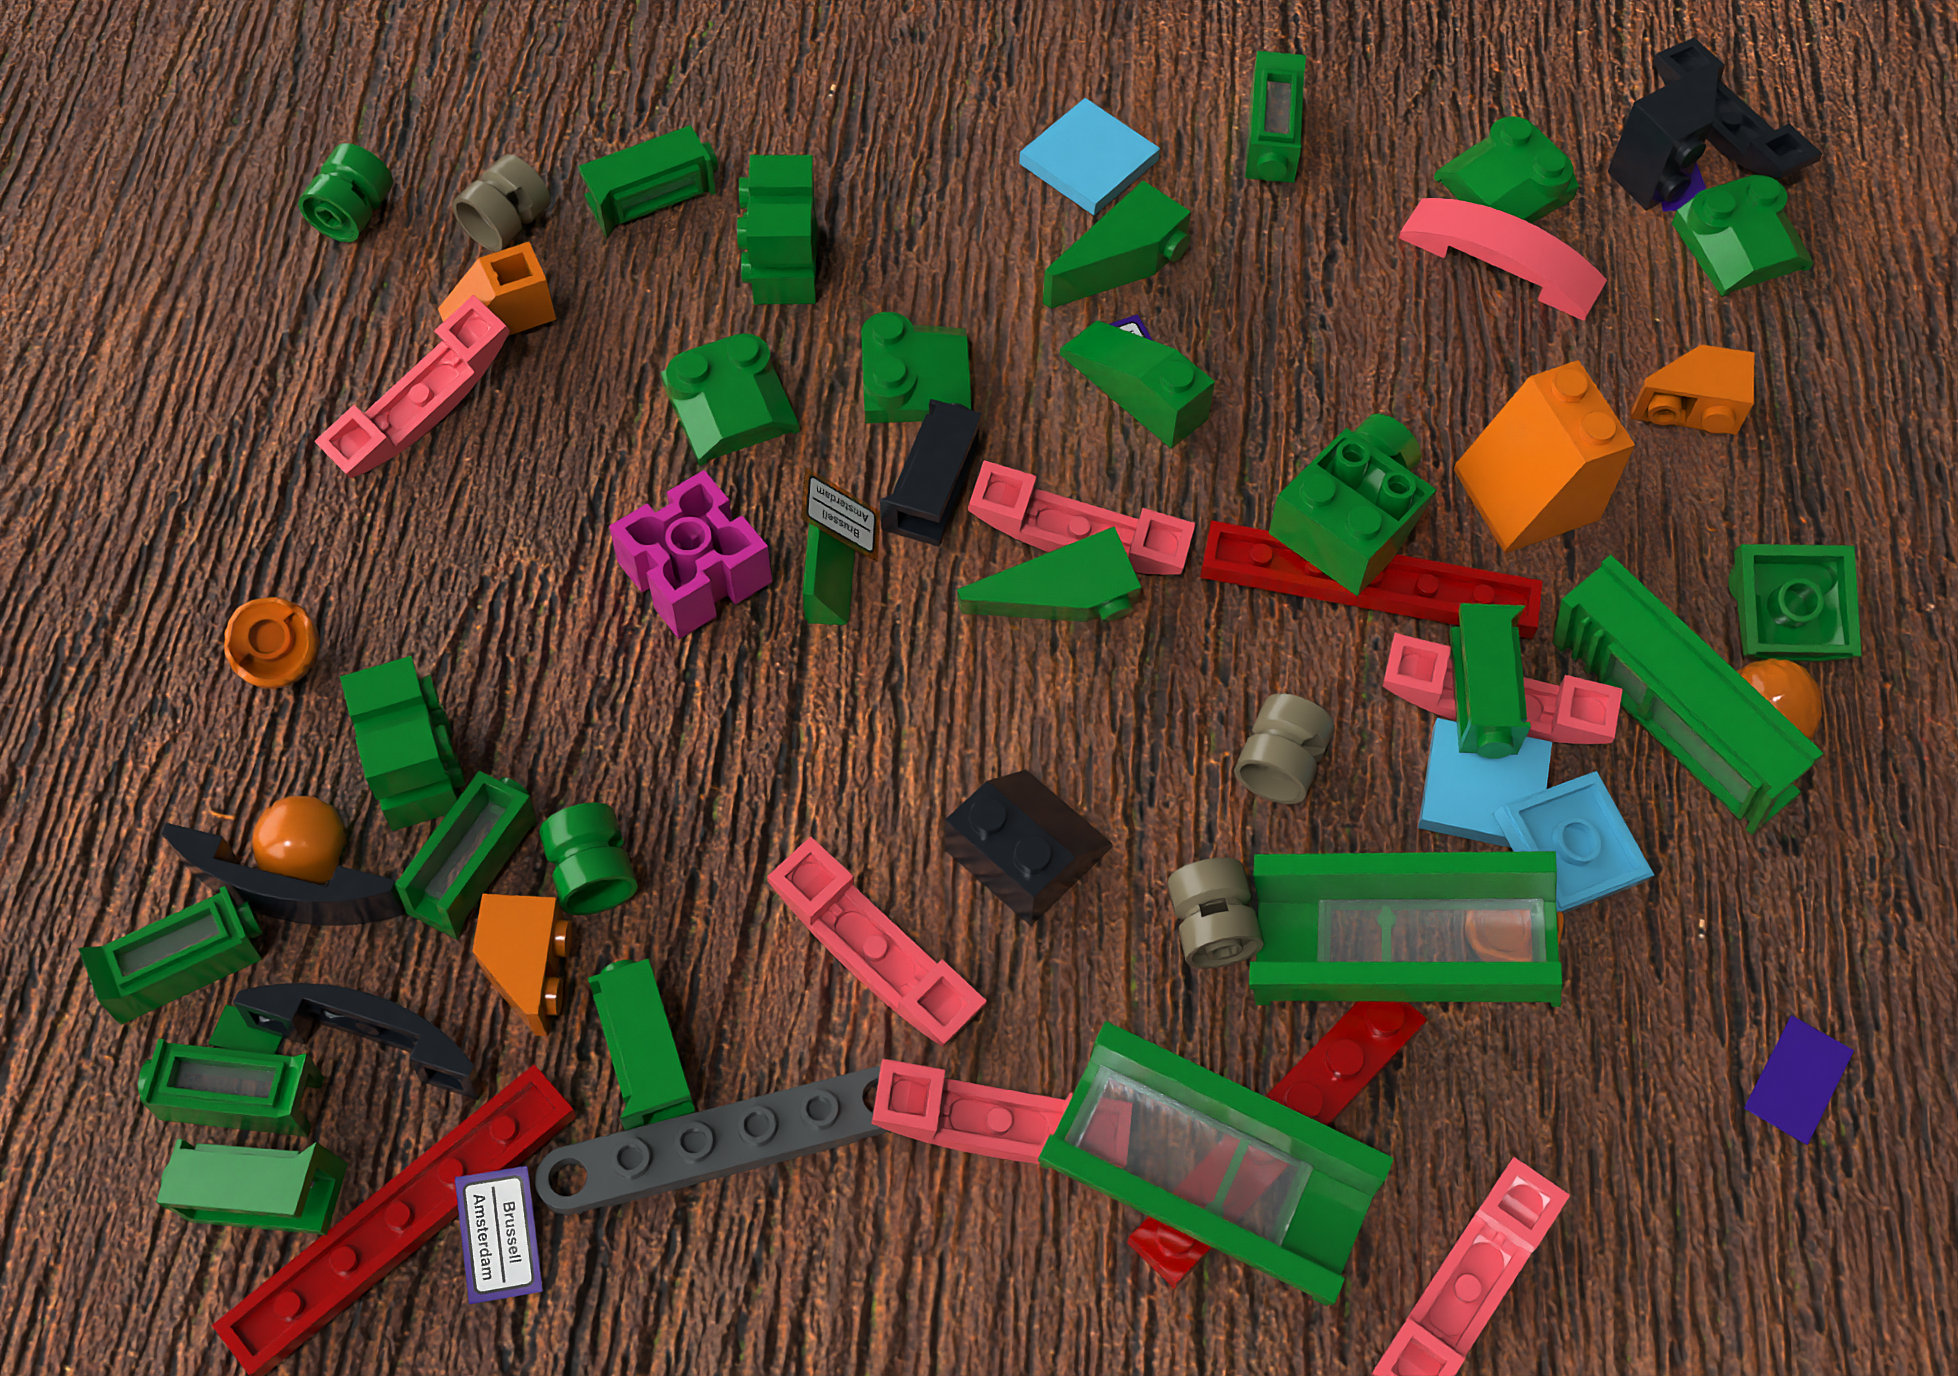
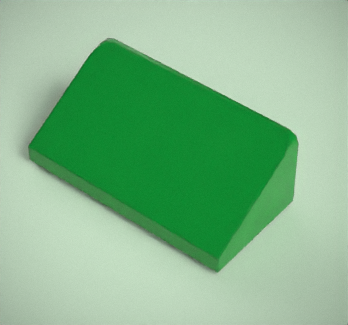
M810 518L802 592L805 620L808 621V624L845 625L848 623L850 615L855 544Z

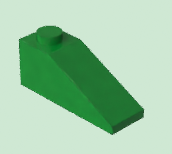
M1142 180L1045 270L1043 304L1052 309L1153 276L1169 261L1176 262L1185 253L1190 243L1188 229L1191 211Z
M1098 320L1060 348V356L1171 449L1209 419L1215 381L1177 349Z
M1114 526L957 589V599L962 614L1088 622L1101 617L1102 622H1110L1127 615L1134 609L1132 604L1138 602L1141 585Z

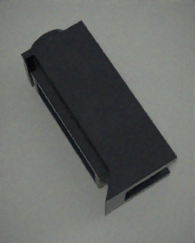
M930 399L929 415H925L894 487L893 494L880 499L881 530L934 546H940L981 447L982 413L972 411L958 403L948 404Z

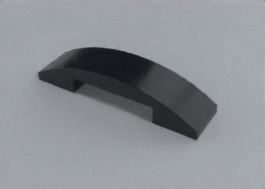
M1695 37L1655 54L1654 64L1665 86L1711 62L1718 68L1714 122L1706 139L1734 162L1758 174L1781 179L1820 161L1823 153L1790 123L1774 130L1721 81L1725 64Z
M166 823L161 834L179 859L203 884L217 894L221 893L219 888L226 886L238 905L249 901L256 913L275 919L319 926L367 924L402 916L405 913L404 905L395 886L396 880L337 865L329 886L326 887L239 865V860L222 836Z
M282 983L240 990L233 1001L248 1027L305 1045L315 1024L319 1023L410 1052L409 1059L420 1082L479 1100L483 1091L474 1065L445 1033L413 1011L376 995L333 985Z

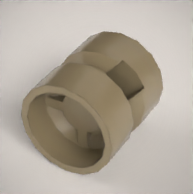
M506 154L500 157L483 173L482 181L472 182L454 198L452 208L460 225L478 244L488 250L498 252L520 234L521 224H531L550 206L551 197L544 181L529 164L515 155Z
M1282 693L1267 697L1252 729L1255 735L1247 739L1235 766L1234 772L1237 779L1245 788L1269 801L1281 804H1297L1304 801L1318 768L1316 762L1322 759L1335 729L1333 719L1323 708L1300 696Z
M1219 857L1200 860L1176 870L1168 878L1167 886L1174 914L1178 919L1184 920L1180 924L1178 932L1185 961L1189 966L1200 969L1225 967L1253 957L1262 950L1264 942L1256 912L1253 908L1246 906L1250 902L1251 892L1244 865L1239 860Z

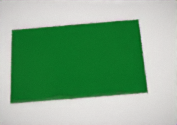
M225 1005L208 1044L229 1050L275 1055L282 1037L248 1027L236 1007Z

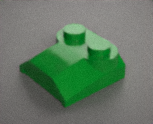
M1515 116L1503 117L1494 122L1486 139L1475 144L1438 169L1434 176L1438 183L1441 182L1460 201L1500 210L1529 223L1539 220L1574 200L1579 187L1571 160L1534 124L1524 118Z
M1751 175L1702 190L1676 211L1671 223L1722 297L1728 296L1730 292L1799 270H1810L1813 265V261L1801 238L1783 210L1788 199L1785 188L1778 181L1768 176Z
M895 312L877 313L868 318L864 325L861 326L865 424L923 422L925 415H929L930 399L948 404L958 403L971 410L966 329L912 325L909 319Z
M736 334L684 351L672 358L667 368L661 372L663 387L699 466L707 464L709 460L791 432L792 434L800 432L798 421L771 363L769 347L763 339L756 335Z
M1741 544L1734 549L1735 564L1730 570L1728 585L1731 594L1738 604L1744 657L1759 661L1772 658L1778 660L1786 659L1791 662H1828L1854 659L1861 656L1855 546Z

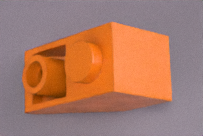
M530 242L478 258L438 308L441 319L444 322L465 301L474 295L510 330L508 336L556 320L547 279Z
M1702 344L1645 378L1631 409V419L1649 421L1658 425H1675L1702 429L1710 433L1737 435L1754 404L1755 352Z
M482 893L472 949L473 954L485 977L535 1036H548L550 1016L559 1015L562 1008L563 980L562 978H557L559 958L568 957L570 954L572 923L570 920H564L558 901L554 897Z

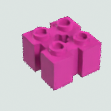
M705 470L667 491L669 505L656 513L647 503L609 526L617 562L641 592L650 588L654 609L678 639L717 616L715 602L725 596H729L736 605L772 583L768 545L742 515L732 521L729 499Z

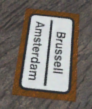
M805 467L801 519L878 562L880 511Z

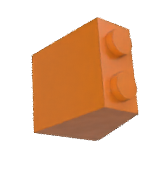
M1576 360L1530 376L1456 462L1453 470L1504 554L1600 521L1632 454L1635 443L1581 362Z

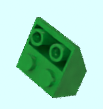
M1346 427L1277 495L1269 534L1358 597L1392 561L1434 498L1437 489Z

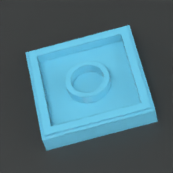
M1084 98L1020 151L1019 164L1095 216L1159 160L1160 148L1087 98Z
M1437 718L1432 731L1418 828L1511 848L1493 813L1504 804L1547 788L1552 742L1526 737L1517 755H1508L1497 759L1484 758L1478 753H1459L1457 722Z
M1597 771L1504 804L1493 813L1513 852L1556 851V910L1561 911L1563 914L1642 884L1654 876Z

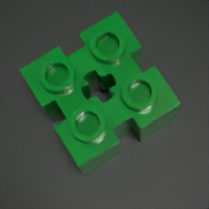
M750 155L749 177H739L740 209H747V212H743V217H738L737 242L739 250L748 249V252H742L741 275L742 283L752 284L754 305L816 304L818 223L816 197L814 194L813 155Z
M408 656L340 676L349 715L357 736L355 739L365 778L376 800H379L381 810L391 830L396 831L445 816L458 800L456 789L466 786L459 758L457 753L453 751L449 738L453 736L443 703L439 701L431 674L420 677L412 656Z

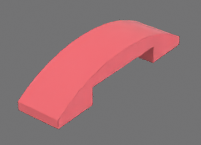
M1422 198L1399 235V239L1444 259L1451 247L1539 285L1542 289L1538 301L1583 321L1586 320L1607 282V279L1588 260L1550 233L1503 211L1471 202L1443 198Z
M472 295L434 330L442 341L364 414L353 405L314 441L350 478L366 473L385 463L419 440L460 403L486 372L503 346L510 330L477 297Z
M983 461L968 511L994 528L1031 546L1051 552L1115 526L1135 573L1161 575L1182 573L1196 523L1146 508H1142L1139 519L1036 489L1034 485L1037 476L989 461Z
M1395 633L1382 686L1416 706L1456 721L1452 661L1449 659L1451 646ZM1569 675L1564 676L1560 686L1523 677L1527 709L1526 722L1531 724L1526 737L1571 744H1608L1613 742L1616 734L1622 688Z
M811 836L767 876L769 884L792 912L839 962L899 1016L940 1046L944 1047L986 1005L987 1000L943 959L936 963L853 885L854 876Z
M882 1059L871 1124L909 1138L950 1149L994 1158L1040 1164L1038 1157L1049 1135H1054L1074 1093L1070 1092L1066 1100L946 1079L944 1078V1069ZM1100 1098L1078 1144V1148L1116 1167L1124 1169L1127 1162L1132 1103Z
M1513 1157L1372 1371L1371 1376H1455L1465 1361V1356L1530 1255L1542 1241L1570 1197V1194Z

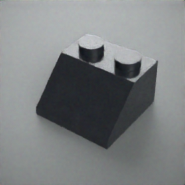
M1712 62L1635 101L1608 173L1645 211L1664 201L1673 202L1686 192L1691 184L1689 178L1697 160L1706 149L1705 141L1714 122L1718 68Z
M1026 769L987 780L945 819V851L1030 926L1047 912L1112 848V842Z

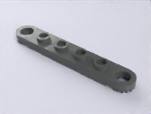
M881 1066L855 1071L557 1148L547 1154L540 1162L535 1176L536 1189L544 1204L554 1213L564 1214V1216H571V1214L579 1215L591 1209L607 1205L611 1207L856 1143L863 1138L886 1132L892 1133L871 1124L873 1112L869 1111L863 1103L866 1092H869L871 1087L876 1088L878 1085ZM571 1164V1166L578 1165L580 1168H584L587 1172V1181L581 1191L572 1196H561L552 1190V1178H555V1173L559 1172L561 1167L564 1166L566 1168Z

